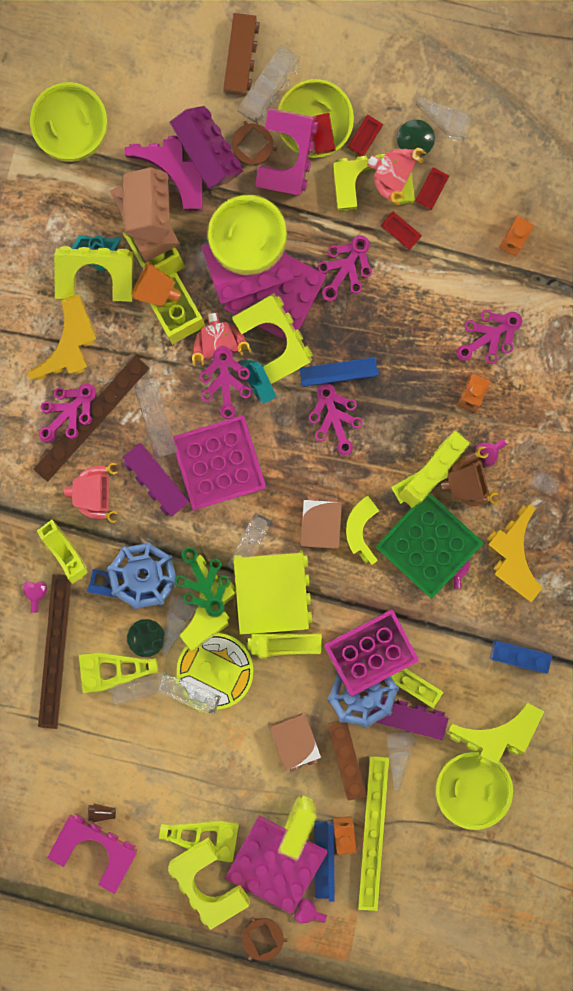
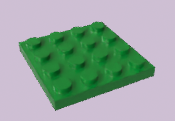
M429 492L420 503L405 514L376 545V548L427 596L433 599L481 548L484 542Z

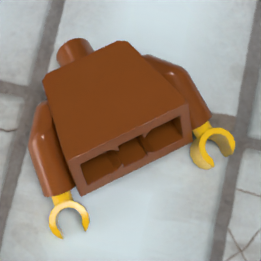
M484 446L478 447L476 453L471 452L461 457L452 466V471L448 473V479L441 481L443 491L451 490L455 500H460L472 507L487 504L489 501L493 504L499 502V499H492L493 495H498L499 493L495 490L489 492L481 460H477L478 457L486 458L488 456V453L480 455V450L486 448Z

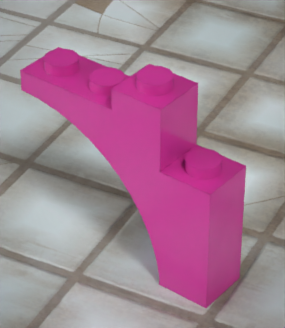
M168 136V139H163V147H160V144H149L148 147H141L140 144H129V147H125L126 158L149 162L168 173V176L180 192L184 211H203V178L192 159H187V162H184L183 144L178 136Z

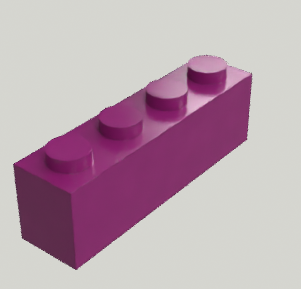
M139 443L122 457L125 460L123 465L129 472L133 470L136 473L135 479L141 486L146 485L149 489L148 495L153 501L158 500L161 503L159 508L166 516L170 514L173 517L190 502L142 443Z
M387 696L383 697L381 703L384 706L386 703ZM397 699V702L393 703L392 714L376 721V723L443 741L449 718L445 716L443 711L435 709L434 712L426 711L427 707L417 704L415 707L408 706V702ZM380 709L371 710L368 717L380 711Z

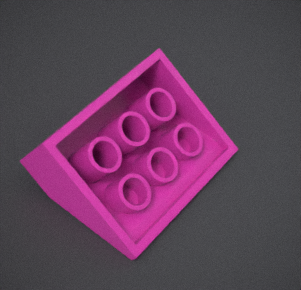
M209 243L201 246L221 304L294 279L285 250L277 263L266 271L258 274L242 275L224 268L216 260Z
M393 609L324 644L350 696L419 662Z

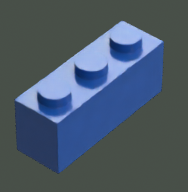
M494 640L489 658L494 661L548 674L553 655Z

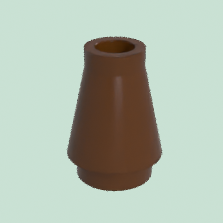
M95 803L88 806V821L99 822L116 818V807Z

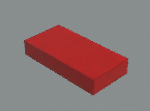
M330 114L315 115V122H318L317 133L313 134L316 154L320 155L336 151Z
M367 114L347 148L359 156H365L384 124Z
M433 167L415 202L432 210L449 175Z
M394 211L380 226L409 251L422 237L419 232Z

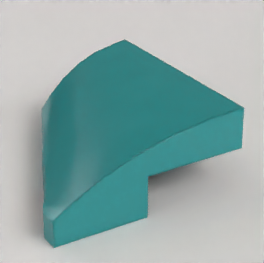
M79 235L71 249L88 247L90 250L108 248L111 251H116L121 238ZM87 264L103 274L106 271V268L101 265Z
M252 360L238 361L241 366L249 369L250 376L246 380L260 402L265 404L277 397L262 364Z

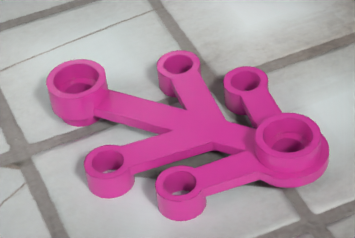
M359 235L354 237L350 244L332 245L329 247L328 254L333 258L337 257L339 253L352 252L348 258L328 263H319L318 271L323 274L329 270L341 268L332 284L323 289L322 297L324 300L331 302L336 299L337 289L348 272L351 281V292L353 294L361 292L362 286L358 281L354 264L358 255L362 266L361 276L368 278L372 274V269L369 267L366 255L370 243L365 236ZM358 242L364 244L362 249L357 248L356 244ZM332 248L337 249V254L332 255L330 250ZM322 264H325L327 266L326 271H322L320 269V266ZM363 269H369V275H364ZM353 285H358L360 287L359 291H354L352 289ZM332 291L333 296L327 297L326 292Z
M483 310L480 314L481 320L485 322L492 320L502 323L496 328L476 324L473 320H468L464 325L467 332L476 331L486 334L469 346H460L456 352L457 357L462 361H466L471 358L473 351L491 340L485 360L488 364L495 363L497 361L496 351L499 337L506 330L505 343L502 344L501 350L506 354L512 352L514 331L522 325V317L517 312H509L504 316L492 313L490 310ZM484 312L489 313V319L483 317ZM510 318H515L516 324H510ZM468 323H472L474 325V328L472 330L467 328ZM505 344L510 345V351L504 350ZM463 349H466L468 351L467 356H463L461 354V351ZM489 355H493L495 357V360L493 362H490L488 360Z
M219 346L213 353L214 361L206 370L200 373V380L203 383H208L211 380V374L219 366L221 373L207 389L202 391L201 397L206 402L211 401L214 392L222 384L223 405L220 408V414L224 419H232L236 411L234 405L231 404L229 384L236 388L243 398L251 396V389L249 386H244L228 372V365L236 370L238 376L243 380L250 376V372L247 367L241 366L232 358L233 354L230 348ZM221 353L227 355L225 359H221L219 356ZM246 370L248 373L246 376H242L240 372ZM208 374L209 378L205 380L202 378V375ZM248 389L249 393L244 395L242 390ZM208 392L211 394V396L209 398H205L203 396L204 393ZM230 409L232 412L230 415H226L224 413L225 410Z
M88 383L81 385L76 390H64L61 387L55 389L54 396L58 400H64L66 397H77L72 403L51 404L48 401H44L41 404L40 408L46 414L63 411L49 427H43L40 430L39 437L45 443L53 442L56 438L55 431L68 418L69 427L66 429V436L70 439L77 438L79 434L77 430V409L81 404L83 405V413L79 416V421L83 425H89L92 422L90 405L91 401L96 397V389ZM85 390H89L87 395H84ZM63 391L62 396L58 397V393ZM46 405L50 406L48 410L44 409ZM88 416V420L83 422V418ZM74 430V435L70 436V431ZM48 431V436L44 437V433Z
M322 384L317 389L319 401L314 411L310 413L309 420L311 423L319 422L320 413L325 403L328 413L320 430L315 433V438L318 441H324L332 422L339 440L338 452L342 455H348L352 452L353 445L346 439L340 419L351 424L355 429L361 428L363 421L359 417L354 418L336 409L333 401L344 405L349 411L356 408V401L336 394L335 388L332 385ZM326 389L330 391L328 397L323 395V391ZM349 401L354 403V407L351 409L347 407ZM312 414L318 415L317 421L311 420ZM356 419L360 420L361 422L360 426L358 427L354 426L353 424L354 420ZM319 432L324 433L325 436L323 439H319L317 437V434ZM343 444H348L349 449L347 451L342 450Z

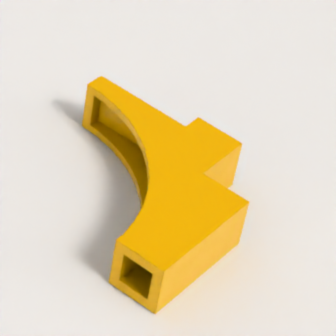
M80 293L62 300L64 329L61 340L46 360L28 370L27 374L30 380L35 379L38 381L47 377L46 374L51 372L54 374L64 371V367L67 368L69 374L74 372V375L85 371L88 363L81 345L83 344L86 347L95 343L94 340L97 339V334Z
M531 504L521 506L516 513L519 516L515 521L511 520L505 527L507 531L505 533L500 529L497 532L493 530L487 538L489 540L487 545L504 558L503 561L499 560L493 567L495 569L493 574L529 602H532L543 588L531 574L524 553L526 527L536 510Z

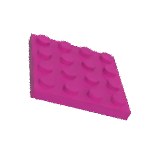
M287 255L294 279L226 303L224 310L236 315L274 293L282 299L284 303L282 308L285 313L288 312L294 321L292 323L294 329L299 330L327 275ZM273 323L257 325L261 329L287 341L284 331L278 325Z
M244 415L171 437L193 511L266 489Z
M259 815L224 879L237 886L241 885L243 889L293 914L324 860L327 850L306 840L298 859L279 852L287 829Z

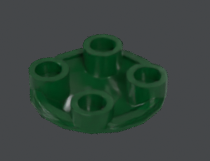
M414 119L407 121L401 126L397 135V143L400 149L416 150L420 148L426 154L431 151L435 142L433 129L423 120Z
M141 619L135 622L129 628L127 634V643L130 649L136 655L142 657H151L157 654L163 648L165 642V633L162 627L156 621L150 619Z

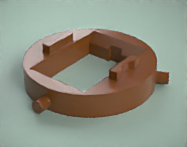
M244 121V125L233 136V153L241 163L257 166L267 161L272 151H276L277 147H273V138L265 127L255 123L248 124L247 121ZM255 129L259 134L263 135L268 143L251 160L237 147Z
M251 917V922L245 927L242 937L243 947L250 956L248 959L250 961L253 958L265 961L274 958L281 951L283 942H287V938H283L282 929L275 921L269 918L254 919V917ZM267 924L278 946L260 955L249 932Z

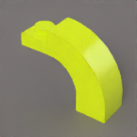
M366 496L355 505L349 514L346 524V538L353 554L361 550L360 557L366 564L370 562L372 565L378 560L364 542L363 528L368 519L378 513L379 510L369 496Z
M53 520L37 530L41 540L59 561L72 584L82 579L88 573L87 566L79 553Z

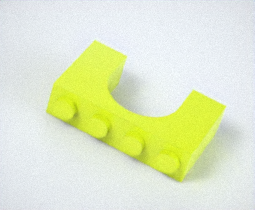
M385 154L375 155V157L382 160ZM367 156L356 157V160L348 161V158H341L333 163L337 211L357 209L355 182L360 174L373 169L367 166L369 161ZM412 172L401 191L405 199H397L400 205L411 204L415 201Z
M68 246L56 249L54 254L55 299H66L76 295V272L84 265L98 264L106 268L112 277L113 301L132 302L134 251H129L128 249L111 251L108 248L90 250L88 247L71 249Z
M274 293L232 317L241 334L262 323L276 324L284 331L287 338L285 352L263 365L271 384L312 361L311 357L313 356L309 347H305L302 343L303 337L300 331L294 329L292 325L294 321L288 312L285 313L282 308L284 306L282 299Z
M454 431L443 441L434 452V456L409 481L398 496L411 508L416 506L424 499L470 443L457 431Z
M305 795L302 797L298 796L284 826L287 832L280 845L279 852L298 859L317 816L316 805L312 798Z
M208 837L172 859L169 863L168 871L173 879L176 878L179 882L181 892L189 897L191 907L199 912L202 923L211 930L249 907L250 899L241 885L217 897L207 896L197 888L195 884L196 873L217 860L219 855L218 850Z

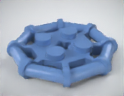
M151 542L130 547L123 546L106 570L109 573L113 597L116 596L134 607V610L158 604L163 605L165 599L176 585L172 555H168L156 548ZM145 552V555L133 557L131 555L134 553ZM149 552L155 555L156 557L160 558L161 560L159 562L156 560H152L149 556ZM126 557L129 560L124 568H119ZM166 565L168 576H163L161 566ZM140 571L148 574L145 579H141L137 575H140ZM117 574L123 575L124 584L119 586ZM161 582H166V586L159 594L156 589L159 588ZM125 589H129L131 593L136 594V599L132 598L123 591ZM152 593L155 596L154 598L140 600L141 595Z
M338 672L335 674L336 678L330 696H328V702L333 706L341 723L346 722L369 728V725L392 714L391 709L396 693L399 691V686L395 684L391 676L384 679L388 686L387 688H382L378 682L363 690L368 693V696L361 698L360 692L350 696L346 687L343 695H338L341 684L344 682ZM385 694H388L387 699H386V703H385V706H384V705H382L381 703H382V700H383L384 695H385ZM345 701L349 708L344 712L339 702ZM380 709V711L368 717L371 710ZM353 712H354V713H358V714H363V718H359V717H355V716H351V715H352Z

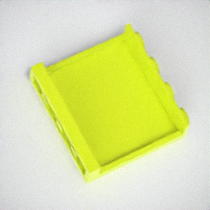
M300 550V553L251 557L234 555L240 635L309 629V623H312V613L307 610V605L311 604L310 593H306V586H309V574H305L304 567H308L307 555L303 556V550Z

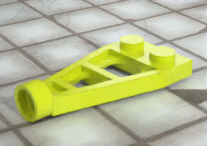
M100 652L79 655L83 693L103 691L147 674L158 673L157 658L143 659ZM106 662L116 665L117 675L108 680L102 679L101 663ZM134 663L136 665V672L123 675L121 664Z
M209 821L176 825L161 824L159 839L168 840L190 849L200 843V835L204 831H216L218 836L215 847L219 852L217 860L233 863L239 823ZM168 830L172 832L170 836H167ZM183 830H195L197 832L195 842L182 840L181 832Z

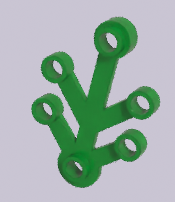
M187 547L182 551V558L184 562L190 564L198 583L180 575L175 578V584L179 588L186 587L204 593L207 600L196 598L192 593H186L183 596V601L187 605L194 604L205 608L206 613L211 617H219L225 609L222 598L225 589L230 585V580L227 576H221L218 579L219 587L214 597L211 588L217 571L221 569V561L219 559H212L210 561V570L205 579L196 561L198 557L196 550L192 547ZM192 553L194 556L192 559H187L186 555ZM218 562L219 567L213 568L212 563ZM180 578L184 579V584L182 585L177 583V580ZM226 579L228 583L221 585L220 581ZM187 596H192L193 600L191 602H187L185 598ZM212 605H218V610L213 611L211 609Z

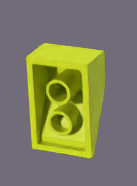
M123 232L143 269L146 262L133 237ZM176 248L148 261L167 275L185 268Z
M176 272L169 276L175 281L173 289L181 292L179 300L174 302L167 299L164 306L150 303L172 345L195 333L202 327H206L199 311Z

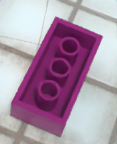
M205 106L185 109L170 121L171 126L208 188L227 184L244 172L240 161L232 153L230 144L225 141L221 134V129L215 124L211 112Z

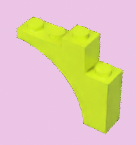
M191 554L188 558L192 559L194 555ZM199 555L196 561L206 579L209 573L205 567L207 562ZM217 575L211 588L214 597L219 587L216 581L219 579ZM222 579L220 583L221 585H226L228 581L226 582L225 579ZM231 581L230 585L225 589L222 598L224 604L236 596L234 592L236 588ZM200 592L199 598L207 600L204 593ZM216 604L211 607L213 611H217L219 608ZM198 606L191 623L180 634V637L190 651L194 652L229 625L227 621L229 617L225 611L219 617H211L206 613L205 608Z
M252 634V638H248V650H252V654H259V658L286 654H321L322 634Z
M526 703L514 719L497 728L471 730L451 724L446 734L450 735L449 738L453 741L466 743L467 747L473 751L479 750L478 758L481 760V763L488 767H495L506 747L509 748L508 751L517 756L525 753L545 711Z

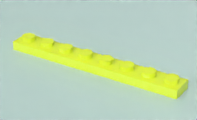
M370 756L358 910L378 911L389 757Z

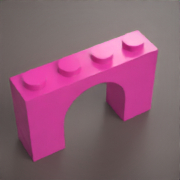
M274 108L268 109L265 129L286 133L293 137L299 147V158L296 164L289 169H278L261 165L257 170L255 187L299 196L303 191H306L308 180L305 179L306 172H309L311 168L309 155L313 153L315 146L312 138L318 129V122H315L316 117Z
M70 814L47 858L64 867L77 844L85 840L100 842L108 851L109 864L98 886L115 894L137 854L136 846L129 841H125V843L120 841L119 837L112 832H108V834L103 832L102 828L95 823H91V825L86 823L85 819L78 814L74 816Z

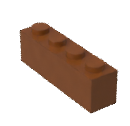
M233 13L223 88L224 93L247 96V90L251 91L252 79H249L250 72H254L255 60H252V53H256L257 41H254L255 34H259L260 22H257V16Z
M340 721L328 723L347 800L365 797L366 792L348 723H341Z

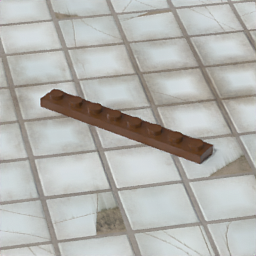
M135 355L90 405L92 422L89 425H83L78 419V437L70 439L65 433L33 470L49 482L150 368ZM88 416L83 418V422L88 420ZM74 430L70 431V436L74 435Z
M52 574L38 727L52 729L58 728L72 584L66 575Z

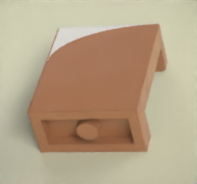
M307 496V500H303L300 546L339 549L342 502H338V498H327L326 501H319V497Z
M305 712L269 725L285 771L290 770V772L300 769V765L305 763L312 765L319 762L318 759L321 758V753Z

